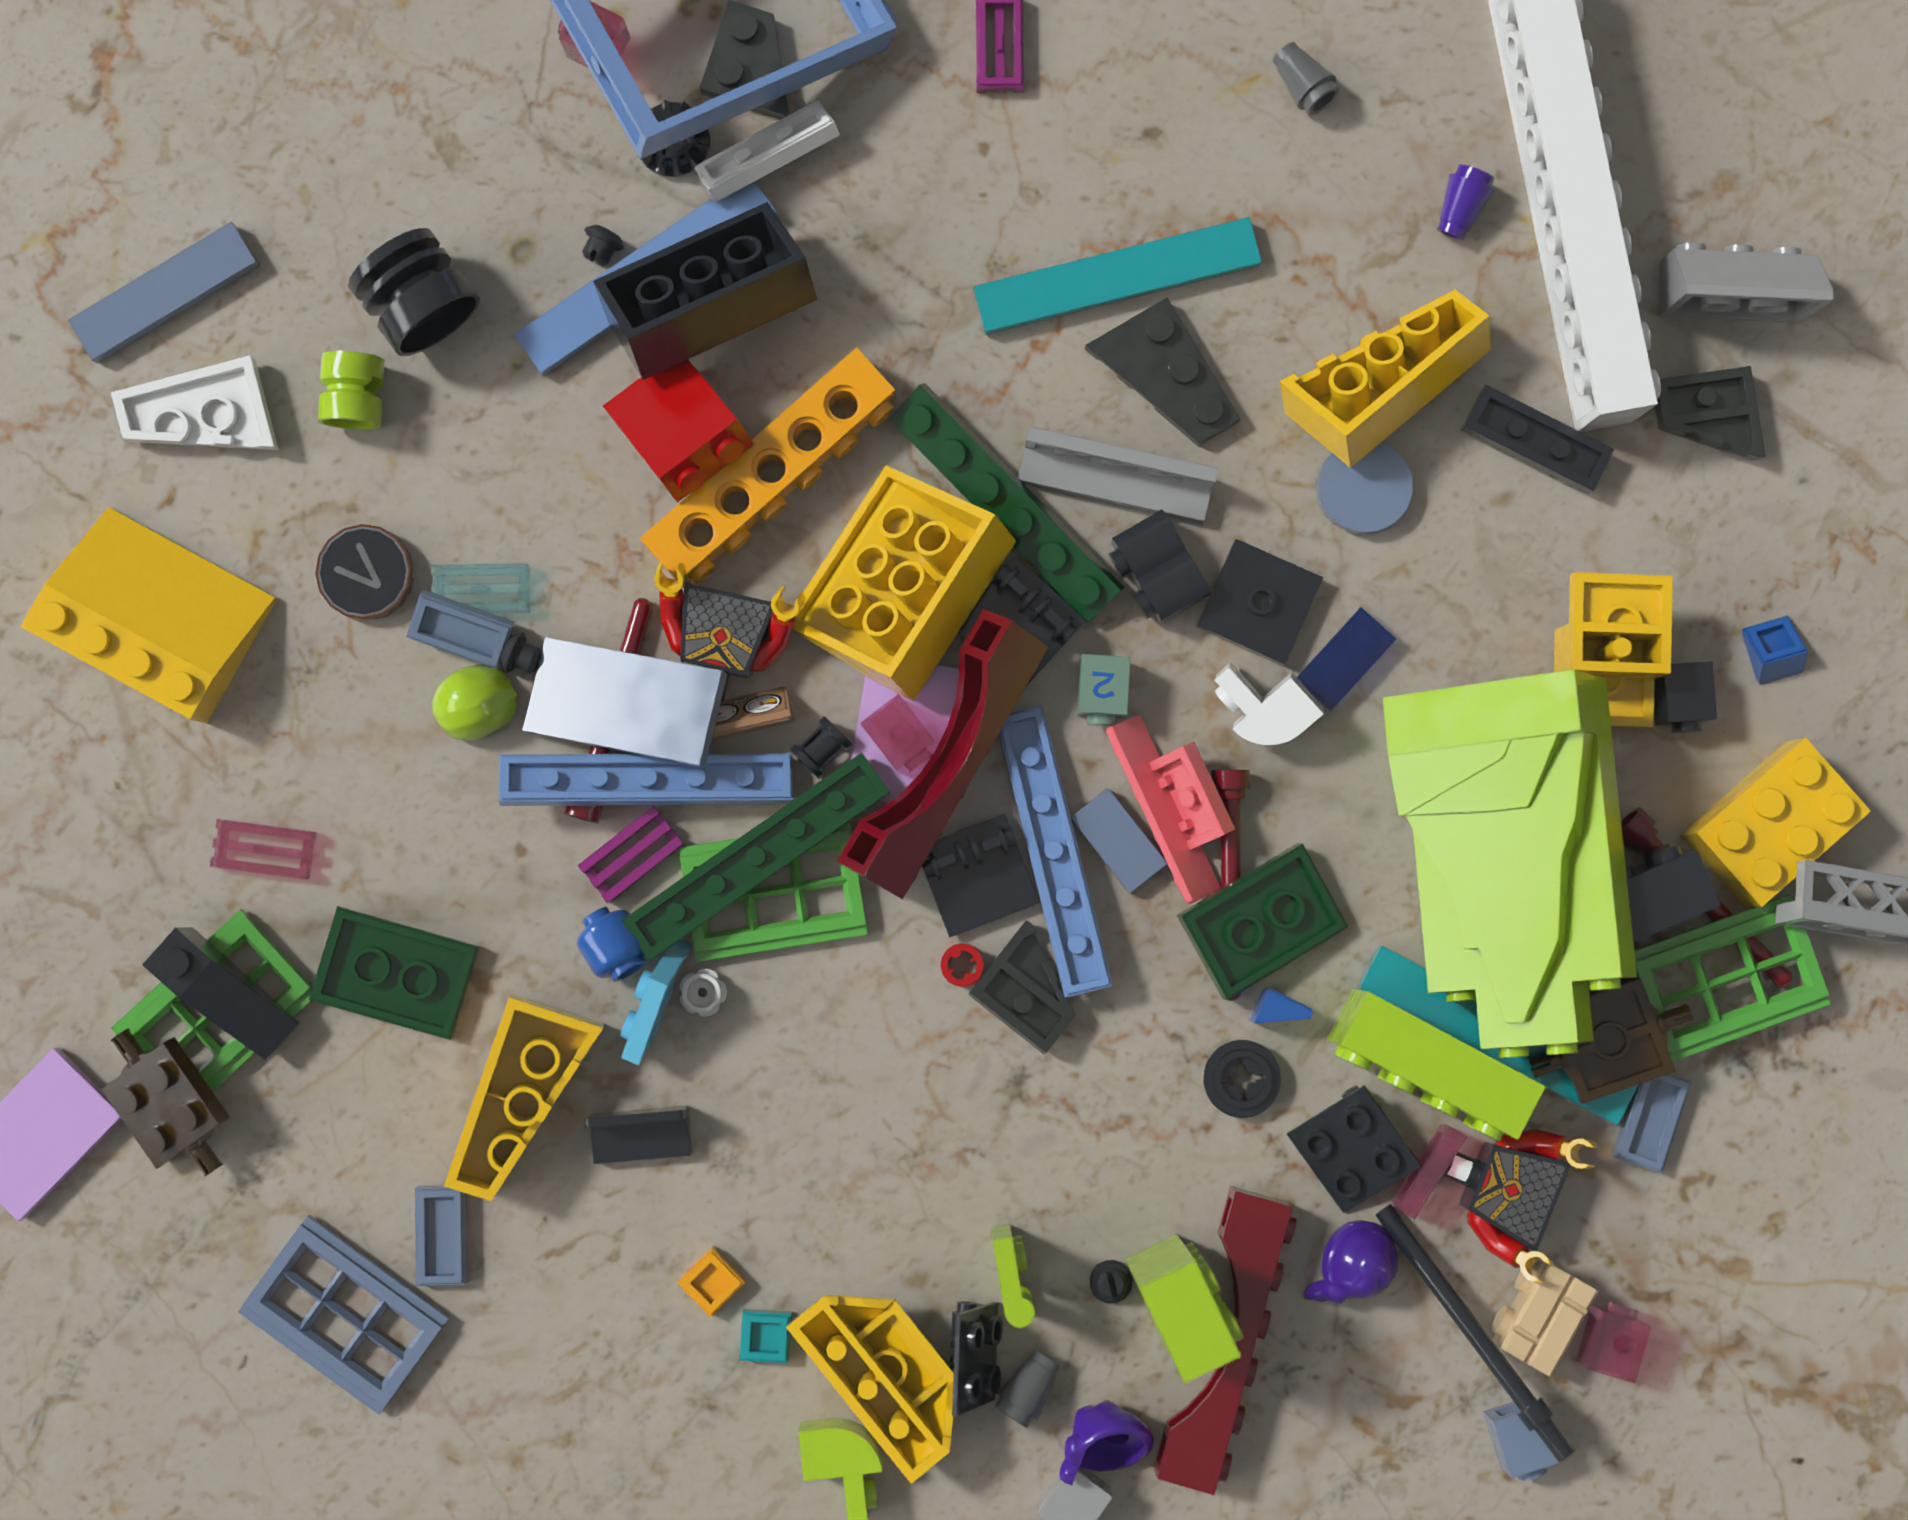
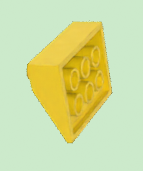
M885 466L804 590L805 602L795 616L793 631L875 682L914 701L1016 543V540L995 514L889 466Z
M108 507L44 584L20 627L184 717L207 724L277 598Z

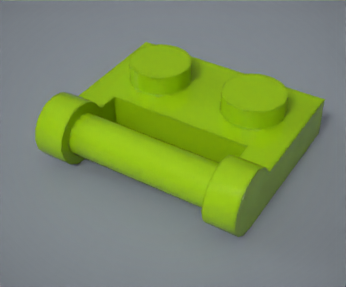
M1010 1224L991 1227L1005 1316L1012 1326L1023 1328L1033 1321L1035 1309L1030 1289L1020 1283L1018 1273L1028 1272L1022 1235L1012 1237Z

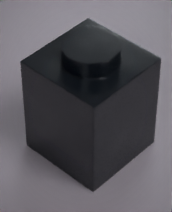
M1713 661L1671 664V674L1654 679L1655 726L1671 725L1672 733L1702 731L1701 723L1717 719Z

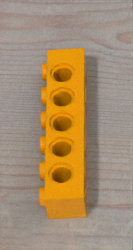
M856 347L752 439L754 445L742 453L735 462L726 465L705 481L697 491L689 494L639 539L660 562H663V566L674 578H677L679 563L685 565L686 575L682 587L690 581L693 585L699 584L716 568L712 562L725 550L730 554L734 553L750 539L752 534L748 530L761 518L768 522L776 517L788 504L784 498L799 486L803 491L811 486L823 473V470L820 468L821 465L833 455L838 459L846 455L859 442L856 435L869 423L876 427L887 419L895 409L892 405L896 400L895 389ZM842 398L851 399L858 406L855 414L847 419H839L831 413L832 405ZM804 430H815L822 436V439L817 448L811 451H804L795 445L797 436ZM770 461H778L786 467L784 476L774 483L765 482L760 478L762 466ZM736 492L746 494L749 497V505L743 513L732 515L724 510V503L729 495ZM698 524H707L713 528L711 541L701 547L691 545L688 541L690 530Z

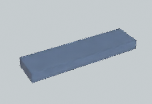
M231 221L68 319V322L91 360L98 364L259 267L260 264L237 226Z

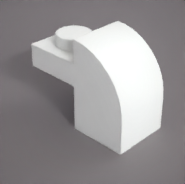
M1232 662L1225 666L1214 679L1219 685L1215 693L1232 712L1240 708L1244 713L1234 722L1232 729L1242 738L1256 744L1277 745L1288 742L1300 735L1324 714V707L1293 672L1264 697Z

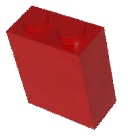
M689 359L647 379L642 380L640 377L603 405L621 432L677 503L688 494L697 491L705 481L726 465L735 462L742 453L754 445L739 420Z

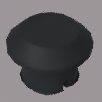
M595 224L586 227L584 230L589 238L582 252L583 256L591 262L595 260L600 266L608 265L614 250L620 251L624 248L621 237L607 228Z
M523 632L511 636L503 650L501 662L507 673L515 668L531 673L536 671L539 666L542 651L539 647L526 643L527 638Z
M1105 1260L1097 1264L1092 1270L1090 1288L1093 1295L1100 1301L1107 1304L1118 1303L1124 1300L1131 1292L1133 1286L1132 1275L1129 1268L1122 1262Z

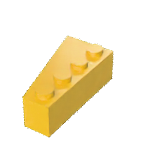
M1454 289L1401 317L1400 324L1386 332L1378 334L1377 331H1374L1361 338L1360 345L1338 357L1332 353L1317 361V368L1297 377L1294 373L1279 381L1285 414L1348 467L1352 468L1491 350L1490 317Z
M511 993L444 1187L492 1201L564 1087L577 1070L586 1053L599 1036L604 1023Z

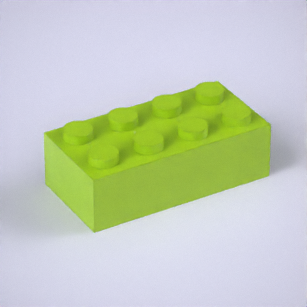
M1352 989L1326 1039L1337 1045L1334 1055L1367 1071L1371 1064L1380 1068L1377 1078L1411 1095L1415 1088L1423 1091L1420 1101L1456 1118L1459 1111L1466 1114L1467 1116L1463 1121L1464 1125L1499 1142L1503 1134L1517 1140L1519 1139L1545 1089V1086L1368 991Z
M1176 1234L1125 1259L1184 1384L1241 1357L1235 1342L1242 1339L1243 1336L1231 1311L1228 1310L1225 1302L1217 1294L1221 1290L1208 1263L1205 1262L1193 1242L1184 1245Z

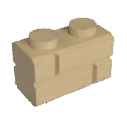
M1537 1261L1532 1267V1274L1543 1281L1544 1284L1538 1285L1531 1282L1520 1271L1515 1282V1288L1519 1292L1511 1307L1504 1305L1495 1316L1491 1331L1496 1334L1492 1340L1505 1352L1552 1378L1599 1291L1555 1265L1553 1268L1544 1261Z

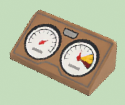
M778 687L726 699L721 702L712 741L791 723L794 717L787 689L785 687Z

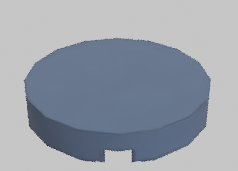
M1384 442L1376 446L1352 468L1348 467L1331 453L1323 462L1316 480L1317 500L1325 517L1333 524H1337L1340 528L1356 535L1376 534L1394 525L1408 509L1413 494L1412 472L1405 458L1390 444Z

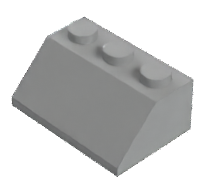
M1691 242L1677 245L1676 248L1660 260L1659 317L1801 323L1833 301V288L1819 256L1801 254V249L1797 247H1779L1771 250V253L1754 252V247L1750 245H1731L1725 247L1724 251L1706 250L1705 244Z

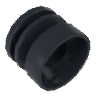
M417 228L407 231L387 241L368 255L349 278L348 287L359 301H363L362 307L370 316H381L377 327L399 356H411L438 344L460 328L472 316L480 302V297L459 269H448L451 258L444 248H439L440 242L429 228Z

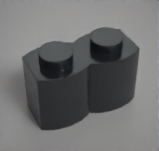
M1163 509L1112 538L1111 544L1115 550L1108 555L1122 578L1130 575L1139 591L1133 594V598L1146 619L1154 616L1160 625L1210 596L1211 589L1204 576L1186 550L1180 536Z

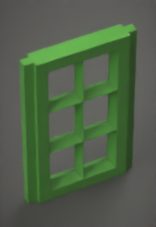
M849 821L802 855L837 849L839 857L852 835L851 822ZM738 838L679 847L683 877ZM798 857L789 863L792 877L791 884L752 889L735 901H744L748 927L710 933L707 921L691 932L696 962L868 935L859 875L840 864L841 876L803 881ZM843 885L847 911L808 917L804 891ZM794 893L798 919L763 925L758 924L755 899Z
M1792 894L1768 901L1763 907H1752L1634 950L1637 977H1634V979L1641 978L1650 1003L1659 1013L1667 1011L1665 1006L1701 993L1711 1019L1675 1032L1674 1030L1667 1031V1049L1672 1062L1831 1005L1828 997L1830 995L1807 930L1775 924L1776 905L1794 901ZM1783 926L1792 951L1755 963L1747 938ZM1737 942L1746 967L1708 981L1700 955ZM1690 959L1698 985L1662 997L1653 972ZM1796 960L1804 985L1768 998L1759 973ZM1749 977L1758 1002L1720 1015L1712 989Z
M240 909L207 939L227 958L247 941L264 959L247 976L255 982L271 967L288 986L274 1000L294 1018L312 1002L309 1000L313 987L312 983L243 909ZM160 982L114 1024L111 1029L118 1035L129 1028L143 1051L146 1052L154 1048L143 1035L172 1009L190 1028L177 1040L183 1048L197 1036L213 1054L198 1071L214 1092L256 1053L234 1037L221 1048L204 1029L211 1021L205 1016L197 1021L180 1003L181 999Z

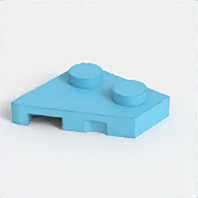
M679 940L666 950L653 972L647 970L643 972L634 993V997L641 1000L638 1011L631 1010L620 1033V1037L627 1040L621 1056L622 1059L636 1065L641 1063L653 1043L664 1012L676 987L673 985L676 975L685 959H687L692 944Z

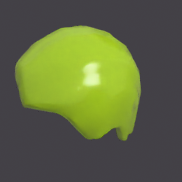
M483 664L467 666L456 670L440 683L432 700L433 715L441 728L451 738L475 741L487 737L495 730L511 722L513 716L516 715L517 694L511 685V680L506 678V674L502 672L501 668L495 669Z

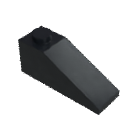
M193 927L174 928L142 964L178 998L264 1060H268L300 1024L298 1020Z

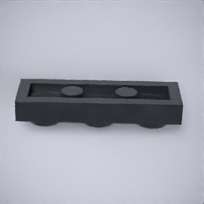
M1488 385L1481 389L1461 431L1587 494L1595 490L1614 451V448Z

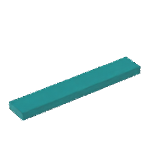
M1250 217L976 285L973 286V291L984 334L989 335L1260 267L1262 261Z
M1378 946L1357 987L1360 990L1368 991L1614 1125L1618 1126L1638 1087L1636 1085L1581 1104L1578 1101L1571 1079L1562 1068L1537 1078L1533 1077L1530 1070L1532 1068L1529 1066L1527 1059L1547 1053L1546 1045L1528 1046L1529 1056L1499 1058L1498 1048L1481 1049L1476 1000L1446 1002V993H1428L1426 969L1384 946Z

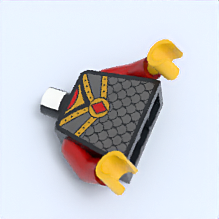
M663 562L658 564L654 582L655 586L660 590V619L671 651L680 656L682 663L722 670L727 673L721 702L724 701L729 675L751 679L753 672L765 671L787 649L795 623V616L805 602V595L802 592L797 597L795 605H790L784 601L782 596L785 590L784 585L778 589L771 601L685 583L683 593L681 587L686 575L685 565L679 563L677 578L670 579L663 574Z
M1529 1129L1522 1131L1518 1140L1503 1134L1500 1142H1484L1477 1159L1453 1150L1446 1161L1443 1177L1465 1186L1460 1199V1205L1469 1210L1467 1223L1488 1252L1514 1268L1521 1267L1522 1274L1531 1282L1538 1285L1544 1284L1543 1281L1533 1276L1532 1267L1537 1261H1544L1554 1268V1262L1543 1253L1538 1252V1247L1570 1167L1591 1169L1595 1166L1582 1163L1579 1160V1149L1583 1145L1598 1148L1596 1142L1588 1139H1575L1570 1142L1566 1136L1539 1129ZM1528 1248H1530V1249H1532V1250H1535V1252H1530V1253H1529V1249H1528Z

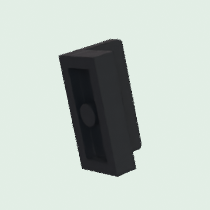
M688 1105L596 1113L585 1118V1128H591L593 1164L690 1156L692 1154Z

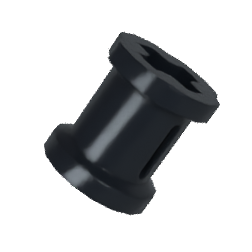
M825 716L819 720L820 726L800 746L794 744L789 749L819 780L824 776L823 769L843 750L848 751L853 746Z

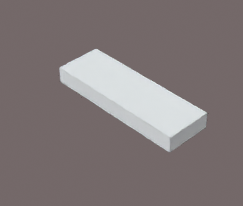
M818 100L696 165L694 169L710 197L716 203L836 138L840 133L834 120Z

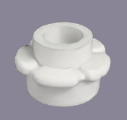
M703 968L699 969L695 974L688 973L682 979L679 987L680 991H682L680 1002L683 1008L689 1013L697 1012L703 1017L716 1013L719 1010V1004L724 1002L727 996L725 983L719 981L718 974L710 969ZM700 988L707 990L705 997L699 996L698 991Z

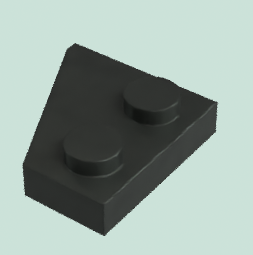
M728 1L699 87L702 95L711 98L718 97L782 68L774 14L735 1ZM783 95L752 109V111L783 119L789 115L787 97Z
M1751 366L1660 379L1661 393L1660 397L1657 398L1658 404L1655 406L1659 430L1752 461L1760 460L1766 456Z
M1026 920L968 995L1042 1054H1046L1076 1014L1068 998L1064 997V993L1057 982V975L1050 960L1046 959L1035 936L1036 931L1033 925Z

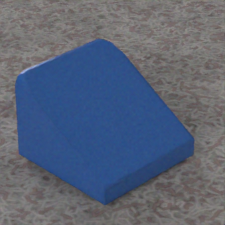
M1788 615L1742 629V636L1759 684L1772 682L1804 671L1808 650Z
M1267 988L1263 989L1249 1021L1253 1023L1311 1019L1313 1012L1311 1011L1312 1008L1273 989Z

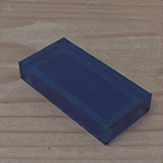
M1360 607L1297 675V678L1318 701L1331 711L1393 644L1396 638Z

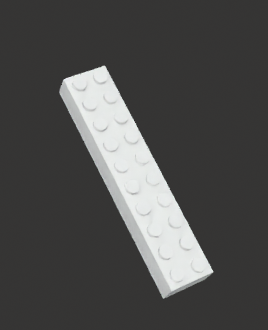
M1488 0L1574 427L1580 432L1632 423L1658 404L1657 398L1660 397L1661 384L1657 371L1650 368L1647 351L1651 347V335L1645 321L1641 322L1638 303L1641 301V286L1637 275H1631L1628 260L1632 250L1631 237L1628 229L1621 226L1618 212L1622 205L1621 188L1617 180H1612L1609 162L1612 159V144L1609 135L1602 133L1599 116L1602 114L1603 109L1602 95L1598 86L1593 87L1589 70L1593 65L1592 47L1588 39L1583 40L1580 22L1583 20L1582 0Z

